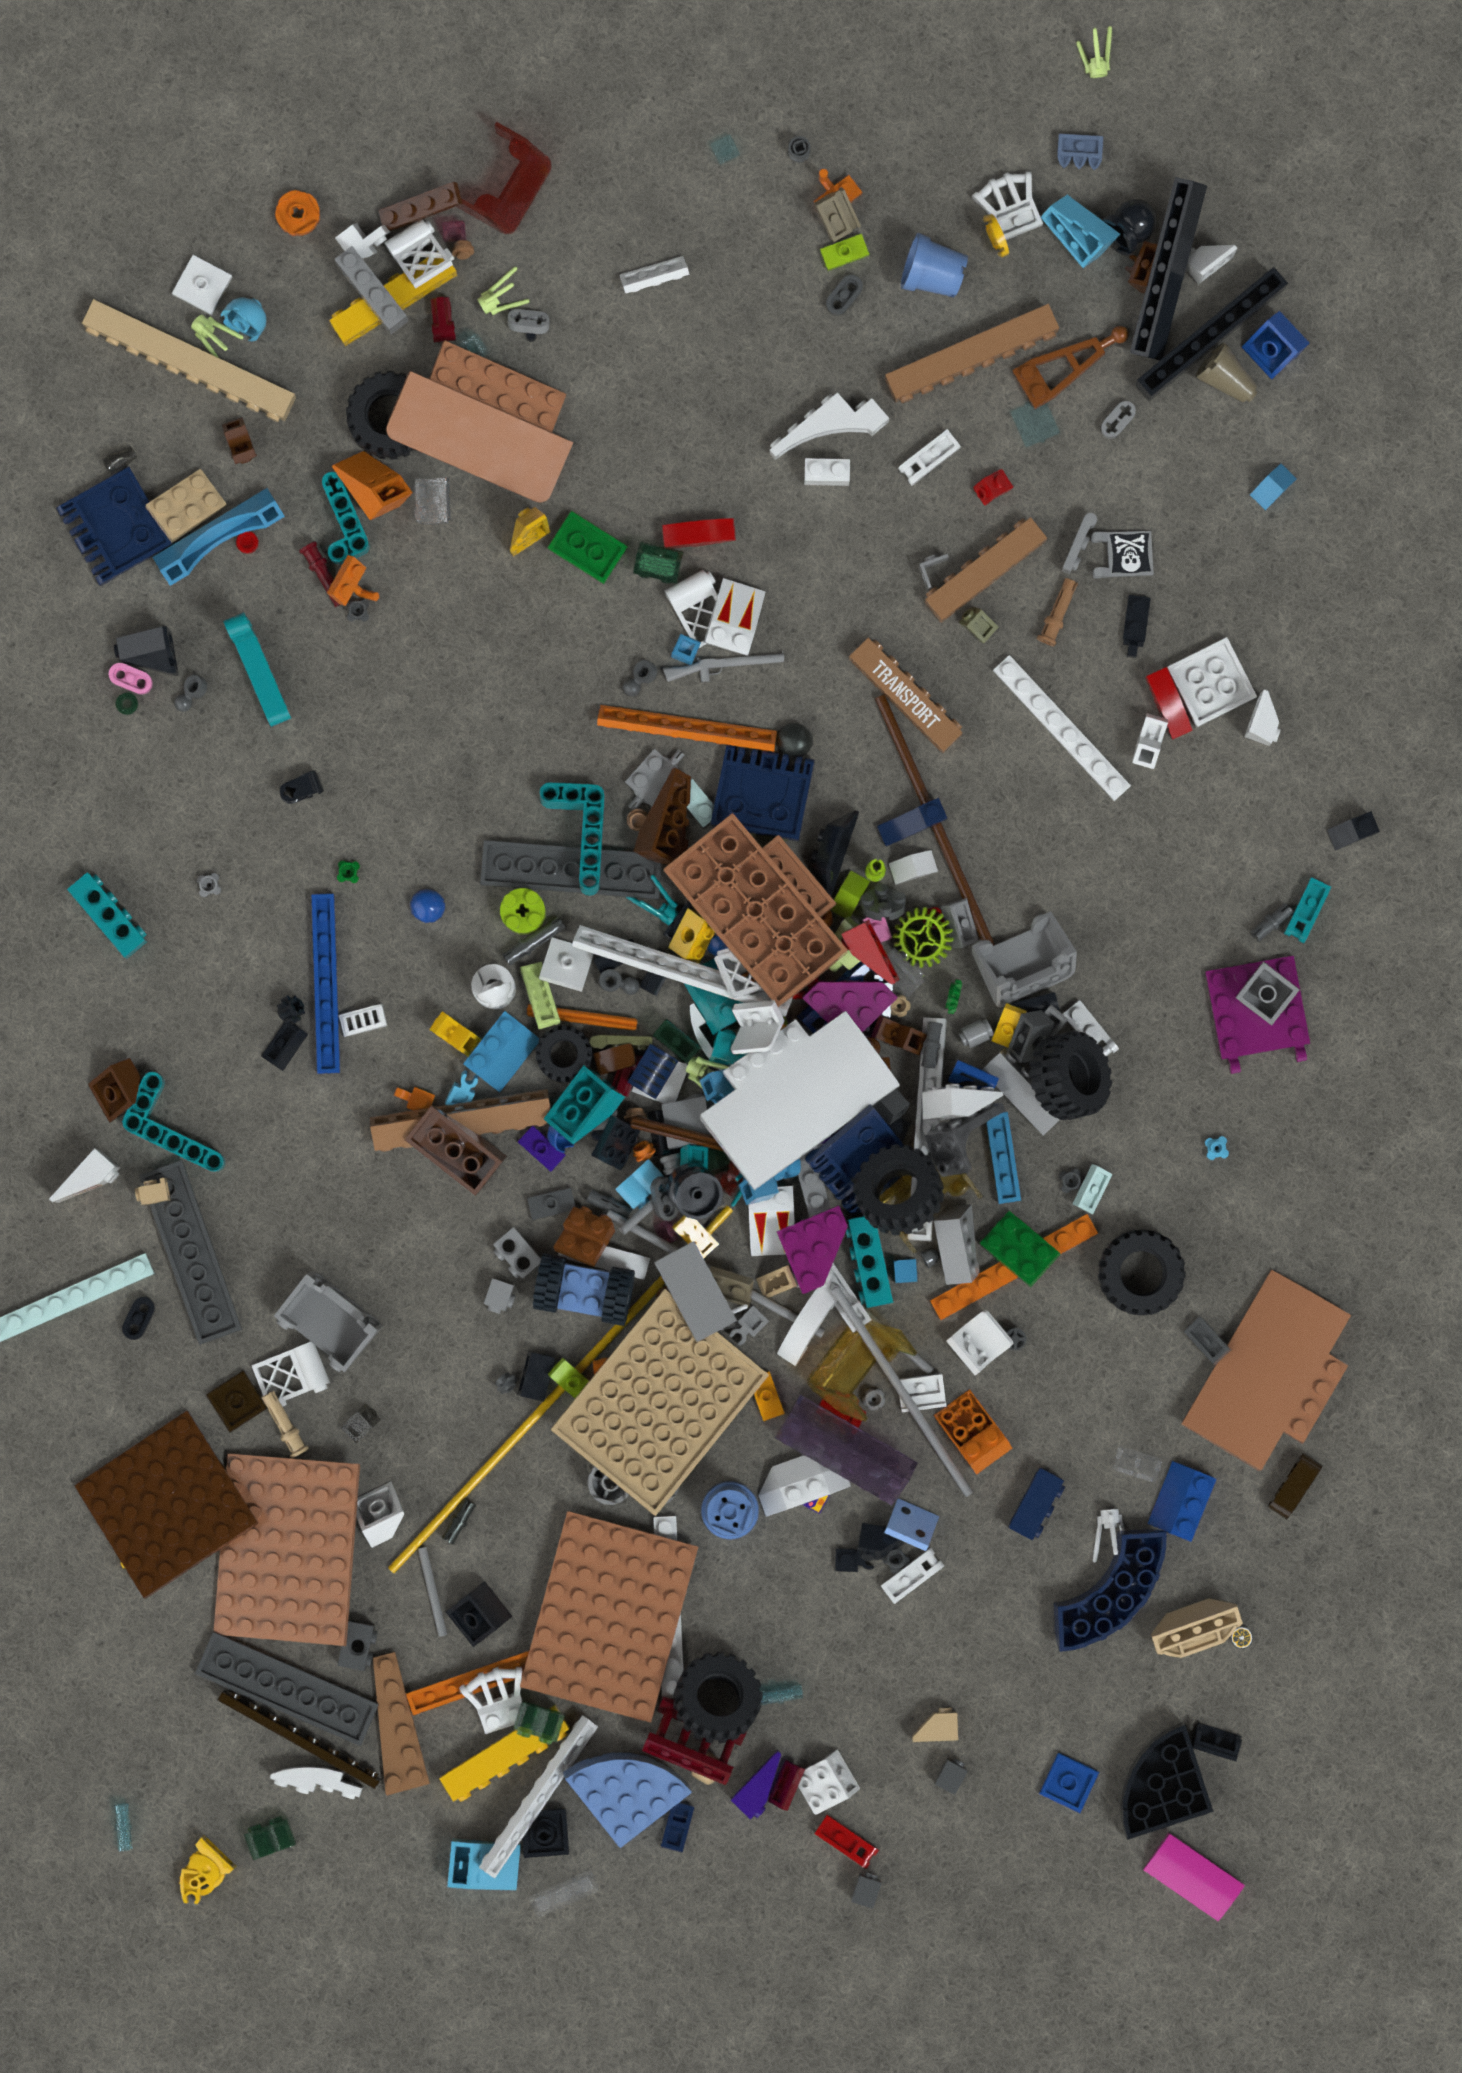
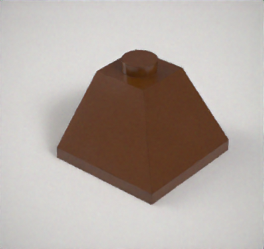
M130 1058L110 1065L88 1083L109 1123L113 1122L136 1103L141 1076Z

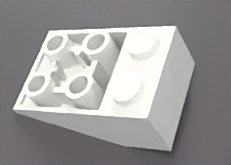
M948 1084L946 1089L945 1087H932L931 1091L922 1093L923 1120L943 1121L970 1116L1002 1097L1003 1092H995L992 1087H984L981 1090H977V1086H964L961 1089L958 1084Z

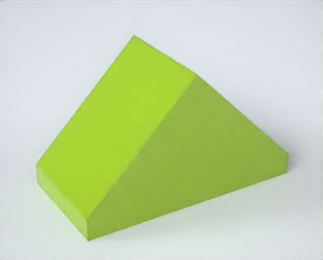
M850 871L834 899L836 905L830 910L843 918L851 917L870 881Z

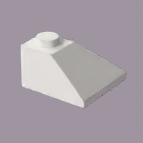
M1235 245L1201 246L1197 250L1192 248L1186 270L1199 285L1230 261L1238 248Z
M1263 690L1258 697L1244 737L1270 746L1272 741L1277 742L1281 729L1277 728L1279 720L1269 692Z
M388 1482L358 1497L356 1517L371 1547L391 1539L404 1516V1512L392 1482Z

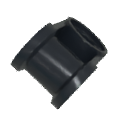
M316 770L307 772L296 779L284 783L280 787V796L287 804H294L313 797L315 793L321 794L324 792ZM287 788L296 790L293 793V798H290L288 795L284 796L287 793Z

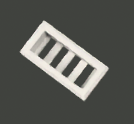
M382 1004L339 1015L344 1037L388 1026ZM373 1011L377 1012L379 1023L375 1024ZM365 1013H368L371 1025L366 1026ZM359 1015L362 1025L361 1028H358L355 1018V1016ZM349 1017H351V1021H352V1025H353V1029H354V1030H350V1031H349V1027H348V1023H347V1019H346V1018H349Z

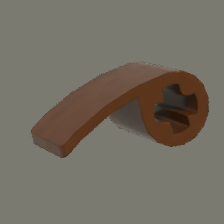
M631 1043L592 1054L596 1071L600 1076L637 1065Z

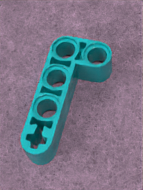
M328 472L322 478V486L345 538L329 546L328 556L333 563L341 565L344 563L347 555L354 556L355 558L365 555L369 551L370 544L344 483L336 472ZM330 479H333L336 482L335 485L338 489V493L336 494L334 493L332 487L329 485ZM339 499L347 500V505L343 509H338L336 502ZM347 520H355L356 526L353 529H346L344 525ZM361 539L365 541V546L362 549L357 550L353 548L356 540ZM341 548L345 551L343 557L334 558V550Z

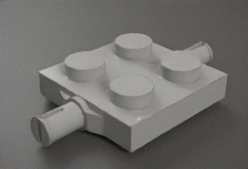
M654 749L625 781L636 795L634 800L628 805L630 809L638 808L643 802L653 806L673 768L678 769V762L685 756L679 749L670 759L662 756Z

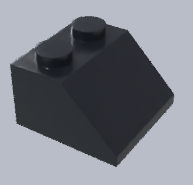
M485 1581L446 1611V1614L472 1647H475L513 1617Z

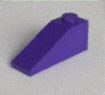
M779 1750L731 1798V1801L749 1819L753 1816L758 1818L766 1810L764 1805L767 1802L781 1757Z

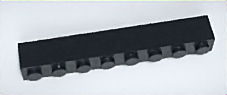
M1175 177L1130 349L1131 354L1158 361L1163 359L1207 185Z
M1275 267L1270 269L1138 378L1135 386L1148 401H1151L1284 291L1288 282Z

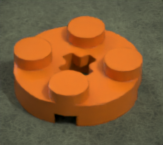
M293 190L287 192L279 199L275 216L283 231L292 236H303L316 228L320 221V208L316 199L311 194ZM295 208L304 210L301 218L292 217Z

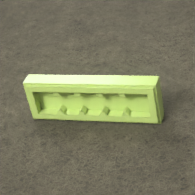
M542 962L520 967L538 1029L560 1024V1018L549 983L539 979L543 966Z

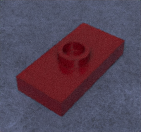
M785 1760L768 1802L782 1810L788 1811L805 1769L791 1761Z

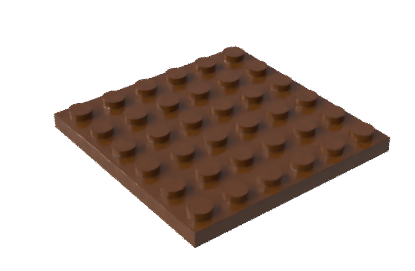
M185 1411L74 1485L144 1599H147L259 1524L189 1411Z

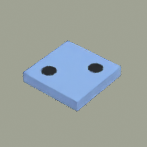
M898 1498L885 1533L926 1551L939 1516Z

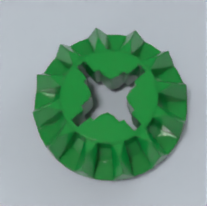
M956 978L955 982L950 984L945 1008L948 1009V1014L956 1012L962 982Z

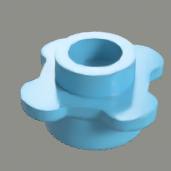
M1225 1137L1206 1139L1205 1145L1208 1150V1159L1214 1160L1216 1157H1228L1229 1152L1226 1150L1227 1139Z

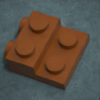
M581 1206L580 1209L573 1207L563 1224L564 1230L554 1245V1251L595 1267L615 1233L611 1218L604 1214H601L599 1217L593 1215L592 1211L584 1206Z

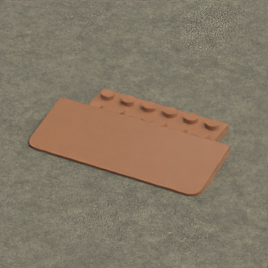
M443 341L429 379L411 371L408 373L386 427L387 435L392 440L538 503L545 502L550 498L573 445V442L552 433L566 397L565 393L447 341Z

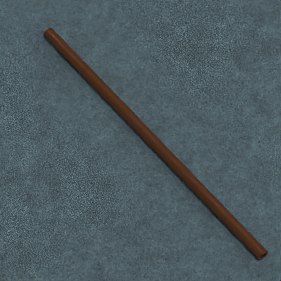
M885 694L875 698L921 805L932 801ZM942 823L932 826L933 833L962 899L967 898L980 939L989 940L995 946Z

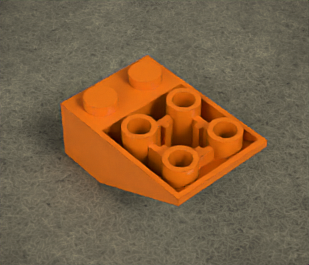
M364 451L332 465V468L370 521L400 507L413 493L400 474Z
M970 1389L934 1415L976 1475L1012 1449L1007 1438Z

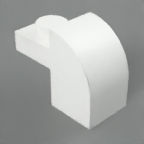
M356 223L335 238L344 251L353 246L361 258H366L378 253L373 244L377 247L386 241L385 235L390 231L383 225L366 236Z
M1146 714L1132 763L1154 769L1168 719Z

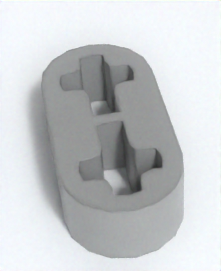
M514 309L508 314V327L512 331L544 334L549 330L550 319L544 312Z
M1129 401L1119 403L1103 421L1101 433L1105 438H1116L1132 421L1136 414L1133 403ZM1123 407L1125 409L1129 407L1131 416L1125 415L1122 419L1118 418L1122 412L1120 408ZM1116 420L1118 424L1115 427V431L1117 432L1111 431L1107 433L1106 424L1112 425Z

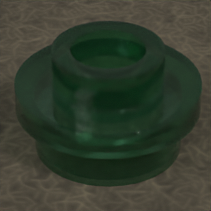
M122 693L116 699V708L124 715L133 714L138 708V700L132 693ZM125 700L131 701L129 708L123 706Z

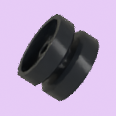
M697 1163L683 1164L676 1168L668 1178L666 1185L667 1196L679 1212L687 1218L695 1220L707 1218L715 1213L720 1206L723 1198L722 1186L718 1179L703 1165Z

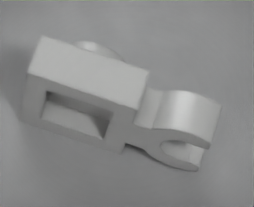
M752 1305L737 1320L741 1326L731 1330L729 1336L732 1338L734 1334L740 1333L741 1339L737 1344L741 1346L745 1343L748 1333L754 1337L769 1320Z

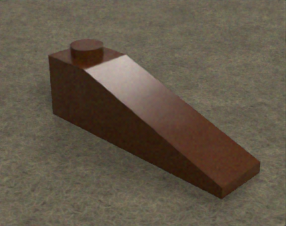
M677 768L671 770L639 830L633 850L635 853L648 860L669 865L688 850V840L685 838L686 826H689V819H686L687 806L690 804L691 776Z

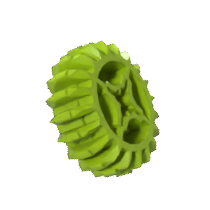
M927 907L923 908L922 914H920L919 908H915V916L908 911L906 912L908 920L904 917L899 919L903 926L895 925V929L899 930L900 933H894L893 937L900 938V941L895 942L894 946L901 945L902 949L897 951V954L906 953L903 961H907L911 957V966H914L918 960L920 968L924 967L925 961L928 967H932V959L939 964L941 959L938 955L946 958L948 955L944 949H952V946L946 944V942L954 941L953 937H947V934L952 933L953 929H945V926L950 922L949 920L943 923L940 921L944 917L942 913L936 918V909H932L929 915ZM915 920H926L921 930L908 928ZM933 923L940 931L941 941L932 934ZM926 931L925 933H927L929 939L921 944V938H918L917 934L920 935ZM906 934L915 941L914 952L907 944ZM925 945L939 947L931 955H920Z

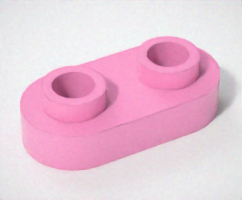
M116 663L109 670L110 680L119 687L139 695L147 694L152 689L153 682L151 677L141 670L123 663ZM120 671L125 673L122 679L117 678V673ZM139 680H145L144 687H138L137 683Z

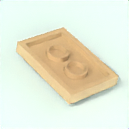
M199 469L146 504V509L169 540L174 542L221 511L227 504L203 471Z

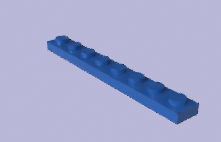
M313 894L311 898L317 1074L340 1073L335 894Z

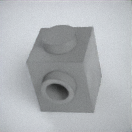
M492 1278L484 1304L488 1305L487 1310L500 1314L501 1310L506 1311L507 1307L512 1308L515 1300V1295H512L514 1285Z

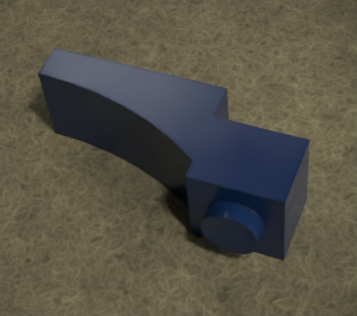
M937 798L880 824L877 828L887 847L946 821L948 818L940 799Z

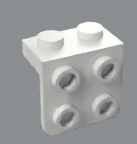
M775 1000L735 1004L732 1011L740 1025V1029L732 1044V1053L746 1054L766 1052L772 1049L785 1021Z
M987 1310L980 1312L946 1340L974 1375H977L991 1361L1013 1345L1012 1339Z

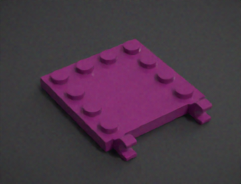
M1294 956L1264 961L1299 988L1298 993L1273 1025H1270L1236 998L1237 994L1263 961L1205 971L1221 1060L1228 1059L1231 1074L1241 1072L1238 1057L1294 1047L1297 1062L1307 1060L1304 1045L1310 1044V1038Z

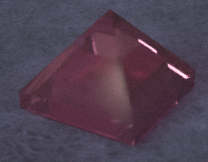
M465 221L442 222L444 242L466 240Z
M663 1221L654 1226L658 1237L669 1243L678 1240V1233L672 1228L674 1224L671 1221Z

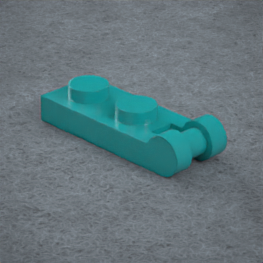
M1311 877L1284 934L1289 937L1292 935L1304 944L1332 887ZM1297 922L1305 925L1303 930L1295 927Z

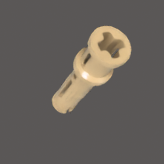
M275 1391L261 1397L282 1434L280 1439L285 1441L291 1452L290 1457L294 1458L308 1450V1445H304L299 1436V1429L294 1428Z

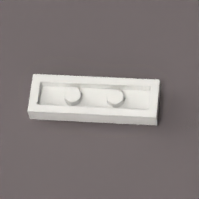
M680 256L620 274V279L626 294L637 292L649 286H657L669 280L680 279L683 276L689 275V271L684 257Z

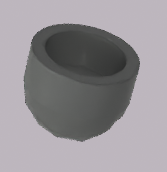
M929 1248L920 1252L928 1268L938 1262L939 1255L936 1250Z

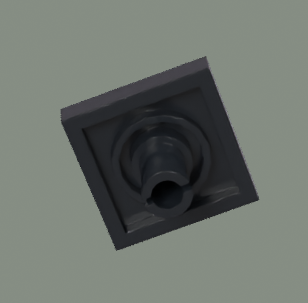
M611 1115L604 1130H593L591 1138L597 1141V1144L591 1156L621 1171L628 1160L634 1144L637 1142L641 1130L631 1128V1125Z
M566 1808L540 1811L523 1836L524 1858L570 1854Z

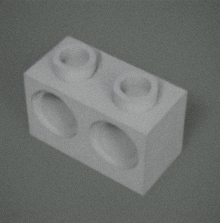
M515 1227L493 1244L496 1248L493 1252L501 1261L506 1259L511 1265L508 1267V1270L515 1278L520 1276L524 1279L540 1265L541 1258ZM508 1239L513 1240L516 1244L515 1250L510 1253L506 1252L503 1248L504 1242ZM523 1256L530 1260V1266L525 1270L518 1267V1260Z

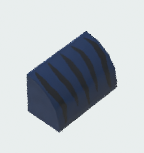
M650 1044L627 1083L656 1099L679 1061Z

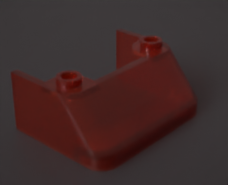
M496 122L494 125L496 134L510 141L509 152L512 157L520 162L499 198L490 194H483L478 197L474 205L461 198L462 204L456 207L495 230L509 235L518 229L551 172L552 164L549 157L528 139Z

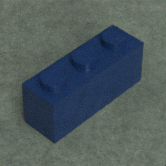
M1039 1467L1007 1527L1032 1541L1034 1537L1039 1538L1044 1528L1041 1525L1044 1518H1049L1055 1506L1052 1503L1055 1497L1060 1498L1065 1489V1486L1062 1485L1064 1480Z

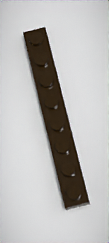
M229 1690L228 1692L223 1691L220 1694L219 1702L366 1785L376 1789L381 1781L377 1777L379 1774L368 1767L366 1770L360 1768L358 1761L349 1756L344 1759L338 1755L339 1751L329 1745L326 1748L318 1744L320 1740L310 1734L305 1737L298 1733L300 1729L293 1724L288 1723L287 1726L279 1722L280 1717L271 1712H268L266 1715L259 1711L260 1706L254 1702L248 1701V1703L240 1700L241 1696L238 1693Z

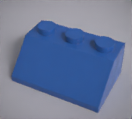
M1172 1461L1147 1524L1192 1542L1216 1478Z

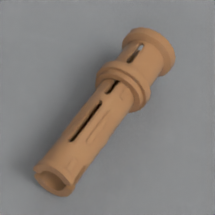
M1068 578L1064 579L1050 615L1044 619L1045 625L1041 635L1037 636L1038 641L1050 646L1056 645L1055 639L1059 630L1064 626L1062 620L1078 585L1075 581Z

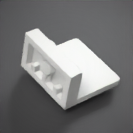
M838 1749L816 1764L806 1768L798 1786L815 1815L849 1799L860 1789Z

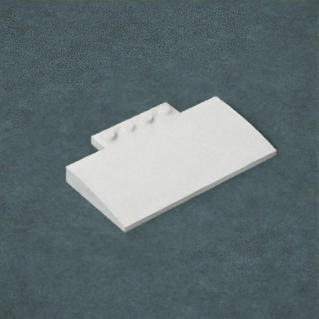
M846 1011L810 1037L797 1020H794L780 1030L772 1049L766 1052L748 1053L723 1071L724 1076L735 1090L702 1113L700 1120L750 1186L756 1190L849 1123L870 1104L874 1105L895 1090L900 1084Z

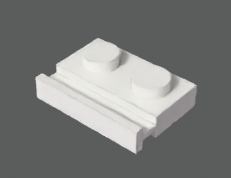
M942 1373L900 1379L919 1410L946 1407ZM900 1397L901 1411L909 1412Z

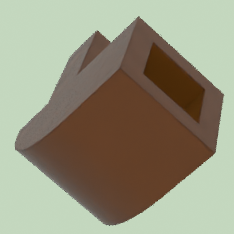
M243 417L222 424L223 432L235 464L247 463L257 456Z
M879 1016L871 1037L892 1047L920 1056L923 1041L926 1040L927 1034Z

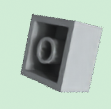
M1263 961L1237 994L1236 998L1270 1025H1273L1298 993L1299 988Z

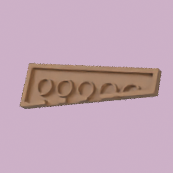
M396 1652L373 1657L377 1703L379 1704L378 1717L385 1792L387 1796L428 1785L430 1781L406 1696Z

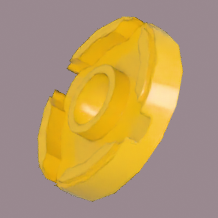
M992 213L984 216L983 221H988L985 229L995 250H1000L997 255L1001 258L1009 255L1008 245L997 219Z

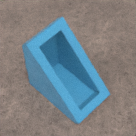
M1280 464L1255 488L1250 496L1266 511L1297 478Z

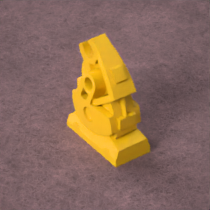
M205 1835L195 1844L198 1851L190 1856L188 1864L181 1871L179 1884L184 1903H188L189 1894H193L196 1897L194 1904H198L201 1896L211 1893L214 1888L222 1883L225 1875L237 1867ZM205 1884L209 1885L207 1888L202 1889V1886Z

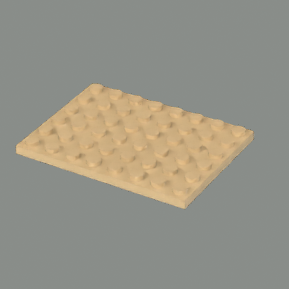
M664 1289L550 1430L656 1516L769 1375L718 1332L696 1342L671 1293Z

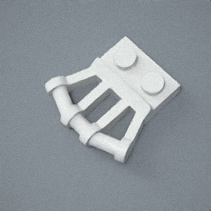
M1025 172V174L1005 173L999 179L995 180L993 178L988 180L989 183L978 193L975 192L972 195L977 204L988 214L992 213L995 216L1006 240L1043 225L1032 198L1031 172ZM1014 183H1025L1026 200H1020ZM1007 185L1015 203L1006 207L999 190L1000 187ZM991 192L994 193L1000 210L995 211L985 200Z
M496 1667L491 1672L485 1674L483 1672L478 1673V1676L467 1685L463 1684L459 1687L461 1693L477 1708L485 1734L529 1720L520 1695L522 1667H516L515 1669H499V1667ZM502 1678H515L514 1693L508 1695ZM496 1680L502 1697L493 1699L487 1682ZM480 1685L487 1700L484 1703H481L472 1693Z

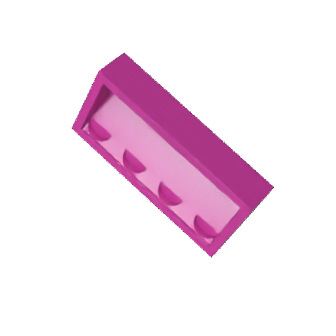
M1169 1832L1143 1869L1217 1921L1222 1918L1245 1886L1235 1877Z

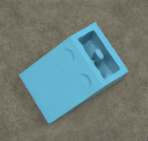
M453 1838L447 1887L517 1890L521 1844L517 1845L498 1875L493 1878L480 1869L479 1866L495 1842Z

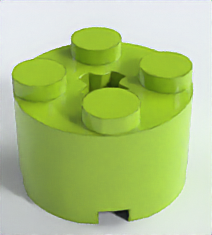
M519 888L504 896L500 906V915L503 923L510 931L520 935H528L534 933L542 926L546 917V908L543 900L536 892L526 888ZM521 906H524L527 910L529 909L525 917L517 913Z

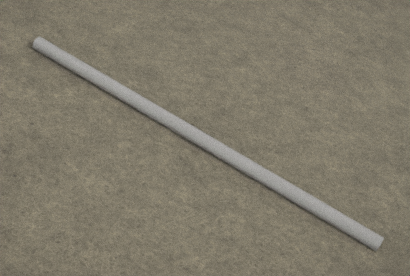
M610 1209L606 1215L620 1226L628 1220ZM637 1224L630 1230L670 1254L680 1249ZM753 1290L752 1300L791 1322H795L798 1317L796 1313ZM819 1327L815 1335L821 1338L825 1330Z
M836 1286L831 1290L964 1496L971 1495L973 1491L840 1287Z

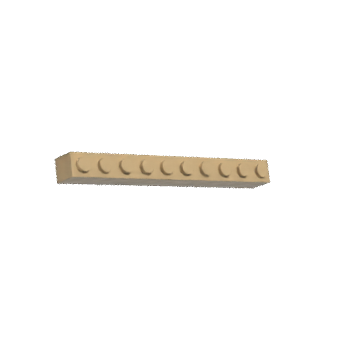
M94 299L83 319L82 324L87 328L86 332L95 337H98L100 334L106 337L105 341L116 347H118V344L127 347V352L138 356L140 353L146 356L145 360L154 365L164 364L167 366V371L176 375L181 372L187 375L186 379L194 384H198L200 381L207 385L206 389L216 394L221 391L227 394V399L238 403L240 400L246 403V407L258 413L259 410L266 412V417L275 422H278L279 419L286 420L296 399L295 394Z

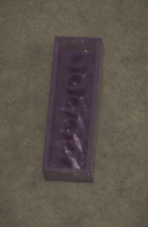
M802 1395L794 1403L775 1436L783 1444L788 1445L890 1505L894 1504L908 1484L918 1462Z

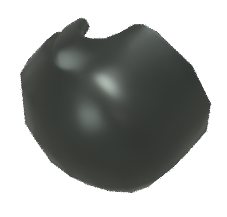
M789 723L780 729L777 735V745L784 754L802 757L810 751L813 745V737L805 726L798 723Z

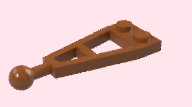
M1116 326L1113 328L1111 335L1101 341H1098L1095 337L1033 358L1013 369L1012 372L1033 408L1037 409L1057 397L1103 357L1106 347L1115 342L1121 344L1127 341L1129 332L1124 326ZM1093 347L1096 352L1083 364L1079 365L1073 354ZM1065 357L1073 372L1050 391L1036 366Z

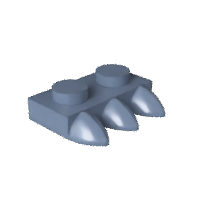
M1058 135L1057 158L1063 168L1070 163L1071 159H1073L1078 169L1083 167L1086 159L1093 170L1099 167L1102 160L1103 136Z

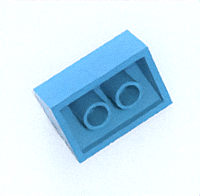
M504 1011L463 1064L500 1093L538 1045L540 1038Z

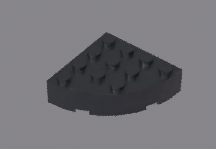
M1183 1722L1166 1729L1153 1738L1140 1751L1129 1769L1121 1797V1821L1127 1840L1214 1812L1186 1726Z

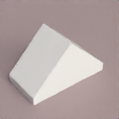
M931 850L912 854L889 863L895 885L938 872Z

